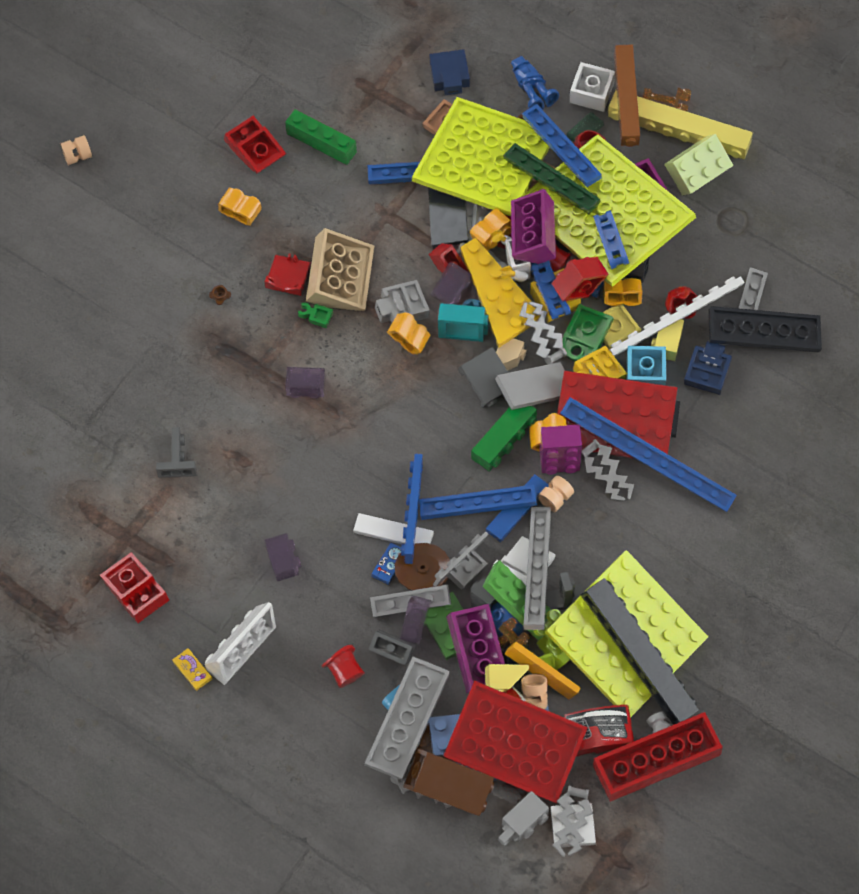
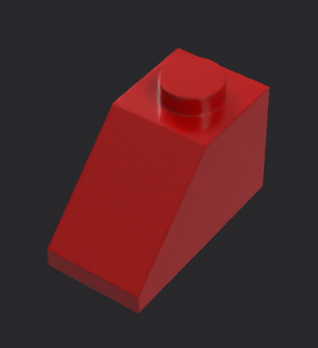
M441 243L428 254L437 269L457 286L471 275L453 245Z

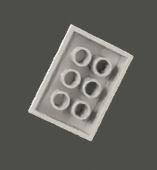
M271 603L258 605L253 611H248L244 621L233 628L229 638L224 639L219 644V649L207 657L205 661L207 672L225 685L276 628Z

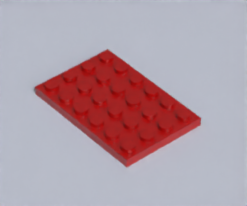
M564 371L557 414L560 415V412L571 397L668 454L678 387ZM566 418V425H577ZM580 427L582 450L596 439L600 445L612 448L610 455L635 459ZM599 448L594 450L593 453H598Z
M474 680L443 756L525 791H532L537 796L557 803L588 727Z

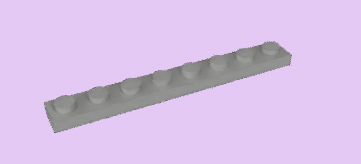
M531 507L524 630H544L551 507Z

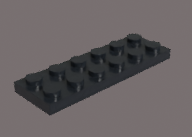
M710 306L709 343L820 352L822 350L821 315Z

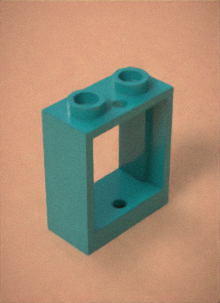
M440 303L438 315L439 338L483 342L484 335H488V315H485V307Z

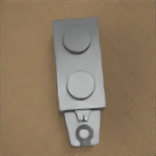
M531 791L502 818V825L504 826L502 829L504 832L499 836L498 841L503 846H506L512 839L515 842L517 840L520 842L523 838H529L534 832L533 829L538 824L542 825L549 818V807Z

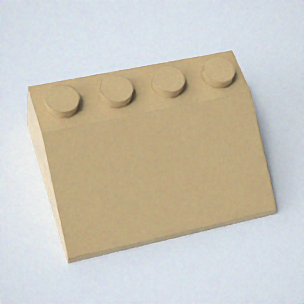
M324 228L315 237L306 301L328 308L365 311L374 245Z

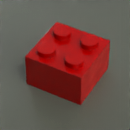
M598 256L585 257L578 260L572 259L566 264V268L556 275L557 278L551 284L562 301L589 297L609 274Z

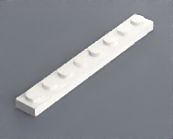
M741 276L737 279L731 277L725 281L726 285L721 288L718 285L708 291L710 294L704 297L701 294L692 299V304L687 306L685 303L676 308V313L672 315L667 313L660 317V322L656 324L651 322L643 327L645 330L642 332L634 331L627 336L628 339L624 342L618 340L611 344L610 352L614 357L626 351L628 346H635L665 327L739 288L744 284Z

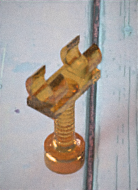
M645 88L643 98L673 103L674 108L688 112L689 106L678 104L679 99L690 101L692 91L678 88L676 97L654 94L652 89Z
M513 617L504 621L499 628L503 636L498 638L500 646L508 641L511 644L518 642L523 646L530 638L526 632L519 636L516 635L512 629L516 627L517 621Z

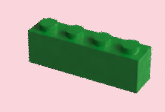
M296 109L285 122L287 135L346 165L357 153L356 140Z
M527 406L511 410L509 407L471 450V459L489 472L493 467L496 468L501 463L505 453L509 454L514 447L513 444L517 440L520 441L525 435L526 429L537 421V409L533 406Z

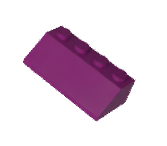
M545 189L511 200L513 259L540 264L556 258L554 201Z
M489 604L452 612L446 616L467 694L470 692L474 680L486 685V666L489 664L505 665Z

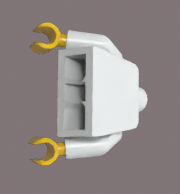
M499 229L491 233L492 241L495 244L501 241L502 244L506 245L508 266L499 269L503 273L501 278L504 280L511 277L513 281L524 282L529 279L531 264L527 261L513 259L512 238L507 235L504 236Z

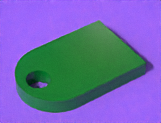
M579 304L562 338L563 348L567 352L566 357L575 362L600 349L614 320L613 316ZM580 348L582 352L575 356L572 354V350Z

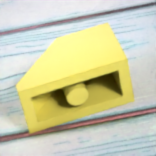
M680 319L658 331L657 338L652 339L651 346L666 347L667 360H676L684 320Z
M489 664L485 667V683L489 687L506 692L529 670V665Z

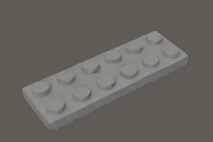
M412 657L365 761V766L403 781L450 675V671Z

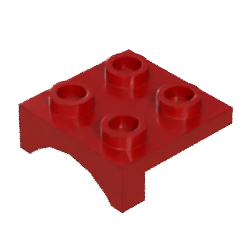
M291 254L288 257L275 255L269 275H266L264 281L265 288L301 296L311 262L298 260L296 255L291 258Z

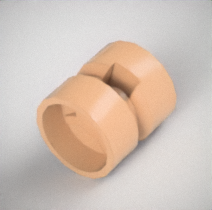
M85 135L75 138L74 142L69 140L60 143L68 165L77 163L78 159L85 160L92 157ZM76 148L77 153H73L72 150Z
M555 476L549 482L548 487H545L538 494V499L544 507H551L552 512H557L564 504L563 500H568L574 494V489L564 478Z
M539 674L524 676L521 679V691L525 702L546 709L548 706L546 693L547 678Z

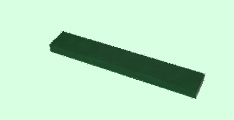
M516 143L503 155L506 161L588 215L601 202L600 198Z

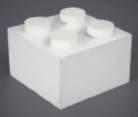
M581 62L570 90V103L604 112L614 85L615 71Z

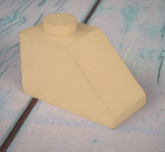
M513 338L497 348L496 353L508 371L518 367L520 360H524L527 350L524 349L523 341Z

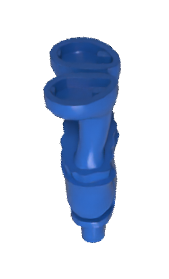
M523 56L511 62L519 87L526 91L530 99L528 108L537 104L543 110L544 103L547 107H550L559 99V92L556 89L548 90L545 87L546 81L543 79V76ZM534 88H537L543 100L537 96Z

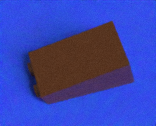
M417 749L403 788L480 816L486 809L488 793L490 794L493 790L494 777Z

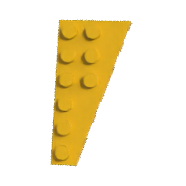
M476 238L461 246L462 256L471 274L482 307H485V315H488L491 330L499 348L530 328V326L524 325L527 318L519 316L525 302L528 303L526 313L535 315L534 321H538L540 316L533 314L536 308L529 305V302L532 301L511 277L504 280L501 278L503 273L499 269L502 267Z

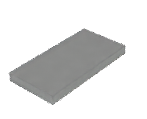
M561 362L500 374L497 375L495 380L511 410L559 400L565 370Z

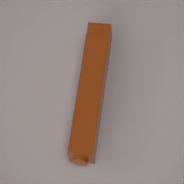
M615 45L614 62L621 146H639L640 126L633 45Z

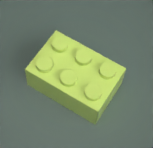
M716 134L706 136L664 164L682 195L693 193L734 166Z

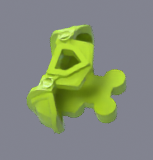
M551 609L547 613L548 620L545 622L544 630H533V632L537 636H544L536 643L544 653L539 658L555 670H558L570 658L544 632L561 615L559 610Z

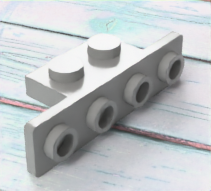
M485 532L482 536L476 535L470 542L472 543L470 547L466 545L459 552L460 556L458 558L454 556L448 562L446 570L442 568L435 575L437 579L433 585L436 587L448 577L462 590L488 564L474 550L483 543L489 534Z

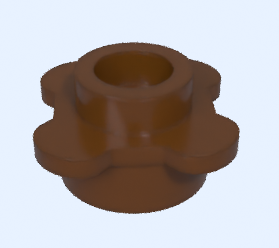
M218 285L209 293V297L214 299L217 305H222L226 299L231 298V292L227 291L223 285Z

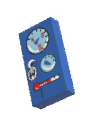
M393 543L389 544L373 570L372 577L387 585L390 584L395 576V562L401 553V547Z

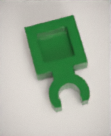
M308 303L301 304L302 308L307 311H298L300 318L305 319L309 317V323L327 328L333 315V309L315 304L314 308H311Z

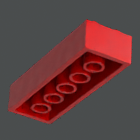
M703 712L595 757L593 767L611 802L721 755L723 747L706 713Z

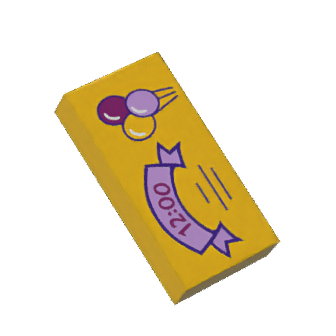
M189 648L172 659L173 663L196 691L212 680L211 675Z

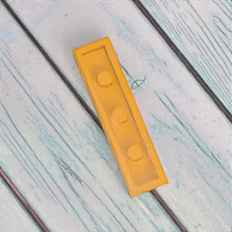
M515 642L506 650L505 654L519 665H529V672L545 676L547 678V685L568 700L578 694L580 690L578 685L518 642Z

